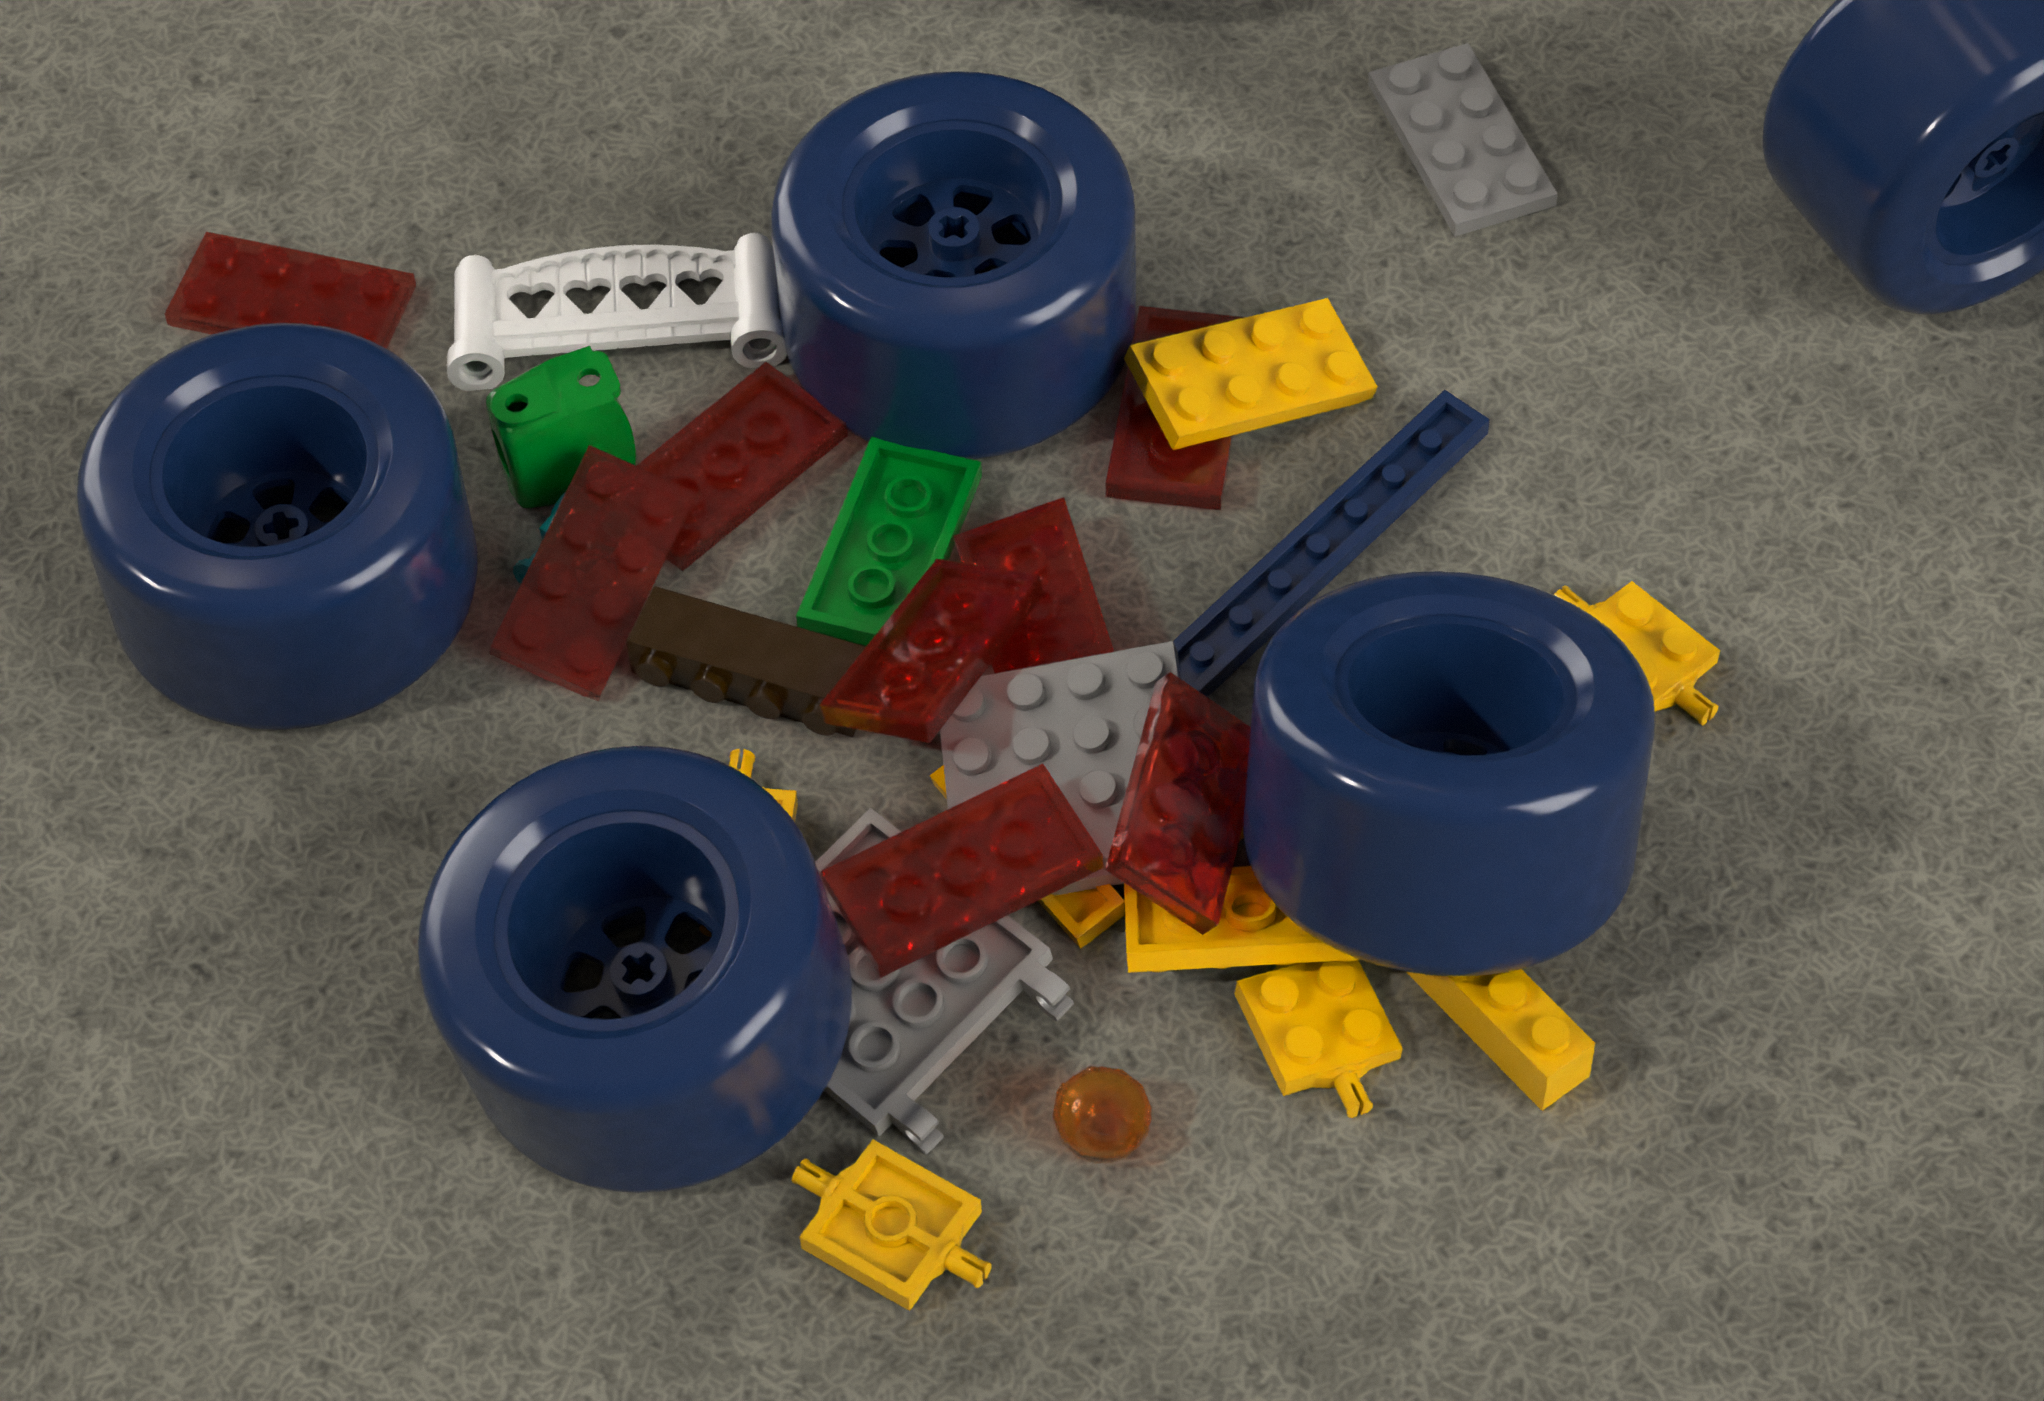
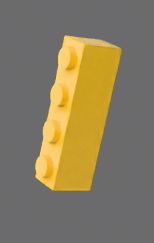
M1522 969L1480 976H1438L1406 972L1542 1111L1590 1077L1596 1043Z

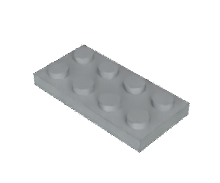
M1469 43L1368 72V85L1454 237L1557 205L1558 193Z

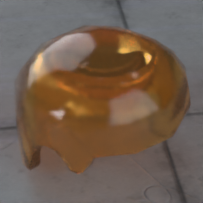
M1089 1066L1066 1082L1061 1083L1056 1093L1052 1119L1061 1143L1077 1158L1095 1164L1113 1163L1129 1156L1147 1138L1152 1121V1106L1143 1085L1123 1069ZM1096 1132L1105 1133V1134H1109V1135H1100V1134H1097Z

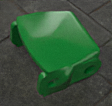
M587 346L549 359L495 388L486 396V408L499 464L508 482L509 491L520 507L528 509L555 505L566 491L573 488L586 493L588 497L632 482L636 468L634 436L625 411L617 400L621 394L620 382L606 353L602 351L593 352L591 347ZM586 375H596L600 378L597 384L593 386L579 384V380Z

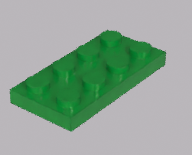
M871 436L796 614L797 627L851 643L910 657L982 478V462L933 450L906 447Z

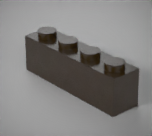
M654 586L626 640L631 672L637 674L650 685L664 687L667 684L692 690L699 698L711 703H719L726 700L747 706L754 714L765 719H776L781 716L804 723L811 731L824 736L839 733L853 737L879 683L877 652L875 649Z

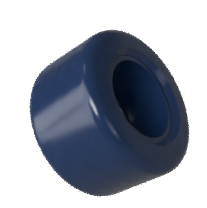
M1836 0L1806 33L1780 73L1772 90L1763 123V152L1768 170L1780 190L1868 293L1882 304L1895 310L1914 314L1947 313L1964 309L2001 295L2044 270V0Z
M963 71L914 75L873 87L839 105L818 121L789 155L775 188L771 212L772 240L781 323L786 352L796 377L813 402L830 419L868 442L872 436L906 447L933 450L967 459H982L1028 448L1062 432L1093 409L1111 389L1125 364L1124 358L1132 343L1135 330V202L1129 174L1120 153L1104 131L1080 109L1041 87L1002 75ZM994 265L999 267L988 272L980 273L983 269L987 268L988 266Z
M300 323L258 324L212 334L167 354L136 376L114 398L101 415L84 449L78 472L77 502L79 519L116 634L124 651L140 674L161 694L190 712L233 726L270 730L308 728L353 717L393 698L425 674L449 648L468 615L477 579L478 551L453 430L438 397L425 379L406 361L373 341L330 327ZM317 506L342 510L330 522H322L312 514ZM241 524L249 527L245 538L241 542L220 543L225 536Z
M1409 572L1370 578L1328 592L1295 613L1275 633L1268 643L1257 669L1253 692L1243 831L1247 856L1254 875L1266 894L1297 926L1336 950L1379 966L1426 975L1480 976L1527 968L1559 956L1589 938L1608 921L1624 898L1633 875L1656 722L1653 694L1649 681L1639 662L1624 642L1594 616L1555 595L1514 581L1462 572Z
M659 746L613 747L573 756L532 773L494 798L463 829L442 859L432 879L424 902L419 927V968L425 999L437 1028L487 1117L502 1136L529 1159L567 1180L609 1191L643 1193L690 1187L736 1170L759 1157L782 1140L806 1116L828 1085L841 1058L851 1016V972L844 941L813 855L803 834L791 816L769 792L742 772L711 757L686 750ZM679 921L703 925L712 933L711 939L706 944L685 955L679 954L667 945ZM645 924L644 938L637 943L620 948L615 946L609 939L624 930ZM584 958L604 967L600 984L596 988L574 993L563 991L571 974ZM697 977V979L690 984L691 980ZM608 1011L619 1019L591 1018L601 1012Z

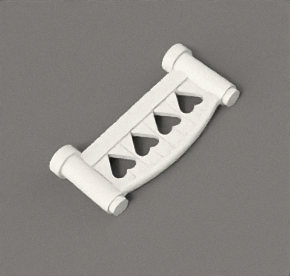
M749 233L742 236L734 250L731 251L676 245L609 246L555 254L512 265L504 269H494L491 262L483 256H467L460 261L454 273V344L447 353L448 378L454 386L464 391L493 389L504 378V358L559 354L561 352L569 353L590 346L592 351L645 347L646 345L659 346L674 343L684 344L731 340L733 358L744 367L776 366L786 358L787 352L782 323L779 319L773 245L765 235ZM708 277H717L722 280L710 298L702 305H697L677 286L684 279L702 281ZM659 281L666 284V287L648 309H640L621 290L630 283L646 286L651 282ZM596 286H606L611 289L590 314H584L565 295L572 288L591 290ZM548 290L554 293L553 297L535 318H527L509 300L513 294L518 292H526L533 295L539 291Z

